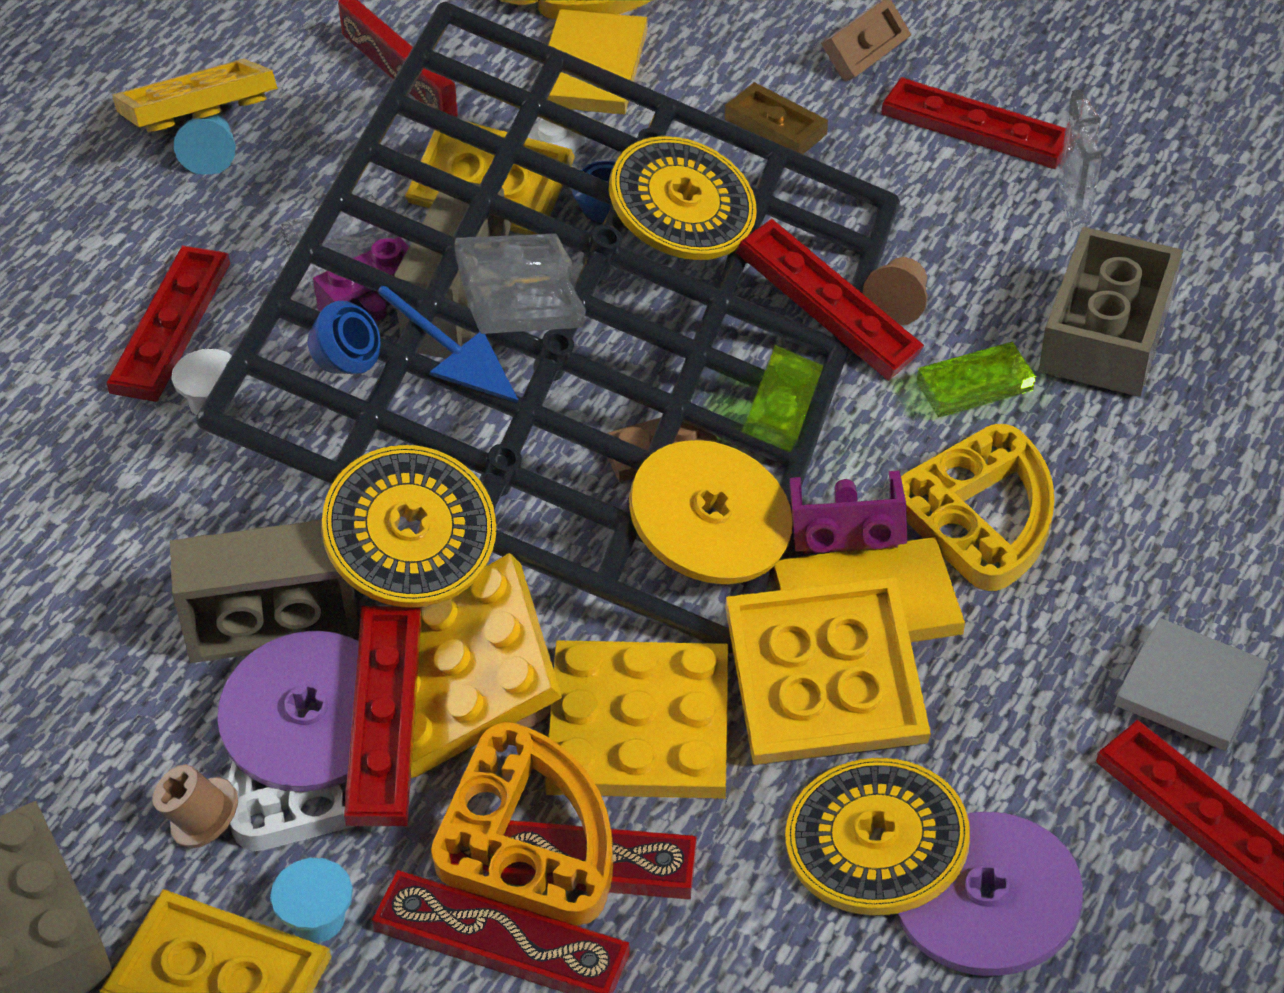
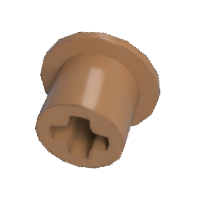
M907 257L895 258L888 265L881 266L871 272L864 282L863 294L898 324L908 325L917 320L926 308L928 298L926 271L914 259Z
M187 764L179 765L169 770L156 785L152 796L153 805L156 810L171 821V835L175 841L189 849L203 847L221 835L232 821L238 805L237 790L231 782L220 777L207 779L193 766Z

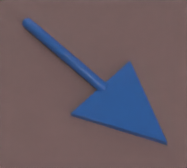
M381 286L378 289L380 296L452 353L431 370L429 375L518 403V398L483 330L460 347L388 287Z

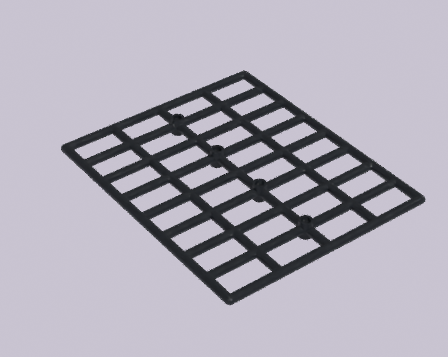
M441 2L435 8L196 416V423L204 431L329 484H333L336 477L351 462L364 455L376 430L411 445L443 452L464 464L468 469L481 474L479 480L487 490L494 510L500 497L507 495L513 487L614 530L598 572L497 529L492 553L502 557L511 553L525 567L702 642L728 644V653L733 654L728 627L619 582L635 540L643 543L631 519L629 497L624 509H619L520 467L522 461L520 453L532 427L535 426L638 470L651 454L675 442L682 422L785 465L786 468L780 486L786 494L791 508L789 478L800 477L802 487L850 348L834 335L831 337L735 296V290L747 263L736 253L737 249L727 254L728 256L714 287L620 247L622 243L621 233L625 225L618 217L612 205L609 194V182L523 145L538 117L621 153L638 141L666 136L672 121L675 120L766 159L767 161L756 188L751 187L755 196L757 212L750 234L761 227L765 215H768L861 255L851 284L862 294L864 282L871 272L879 266L900 206V199L895 193L449 2ZM448 25H453L543 64L530 90H524L435 52L434 50ZM427 69L518 108L519 111L505 138L408 97L422 70ZM562 72L654 111L655 114L649 127L641 130L636 138L548 100V97ZM396 115L403 116L494 155L495 157L480 185L477 186L381 145L380 143ZM369 162L469 204L453 237L352 194ZM513 164L609 204L611 208L603 225L595 227L592 234L498 194ZM784 168L878 207L869 235L865 236L774 197ZM340 212L443 255L426 288H421L323 246L322 244ZM488 213L584 253L582 259L583 268L574 287L567 286L472 245ZM310 264L376 292H378L381 286H386L407 304L414 307L417 312L431 323L437 317L475 334L483 330L487 339L535 359L533 363L534 373L523 396L516 395L518 403L429 375L430 371L438 366L440 362L417 353L426 332L409 319L396 344L380 337L378 360L386 364L369 397L365 401L261 357L259 353L279 318L309 331L313 326L320 311L291 299ZM464 264L561 305L564 309L555 328L547 331L543 339L449 300L445 296L461 265ZM612 266H615L706 305L707 307L694 339L593 297L601 276L609 273ZM725 315L732 316L825 356L814 389L811 390L713 348ZM583 316H587L685 358L671 394L572 352L574 348L573 337ZM704 367L805 409L806 412L794 446L691 403ZM406 372L513 418L501 444L494 445L489 453L387 409ZM564 372L663 413L648 451L542 406L553 381L559 380ZM246 375L355 420L335 461L225 415L224 413ZM773 568L758 578L739 583L744 585L740 595L765 592Z

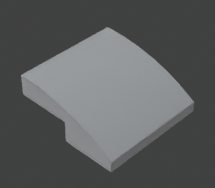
M1160 618L1132 664L1117 694L1114 705L1227 751L1243 722L1248 705L1261 685L1270 661Z

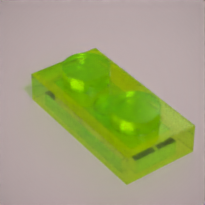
M1012 341L919 367L916 383L938 418L1033 391L1036 376Z
M775 345L767 361L741 432L791 452L798 439L823 365Z

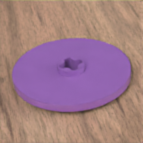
M298 632L274 639L244 658L225 683L218 705V726L223 744L230 758L240 770L263 785L284 791H315L347 781L358 641L332 632ZM310 702L317 703L319 712L308 711L304 718L298 716L296 708L306 709Z
M1000 812L967 813L970 826V846L966 862L960 874L935 899L915 909L897 913L899 922L906 935L920 951L950 969L973 975L1000 976L1033 968L1055 955L1068 942L1078 925L1082 911L1083 885L1077 863L1070 851L1055 835L1035 822ZM982 884L994 885V898L987 899L981 897Z

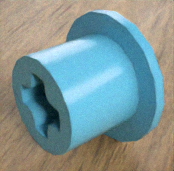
M219 114L199 119H193L192 117L191 120L180 126L174 137V152L177 160L187 170L195 174H219L230 166L235 157L236 143L230 132L229 124Z
M307 858L292 863L280 872L272 885L270 899L275 915L283 924L291 927L292 932L297 937L319 943L331 939L344 925L345 913L352 901L353 887L349 874L339 864L326 858Z

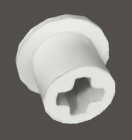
M201 349L181 358L173 368L172 383L176 391L187 398L188 405L194 414H198L232 355L228 352L218 349ZM235 396L225 413H227L233 407L235 403Z

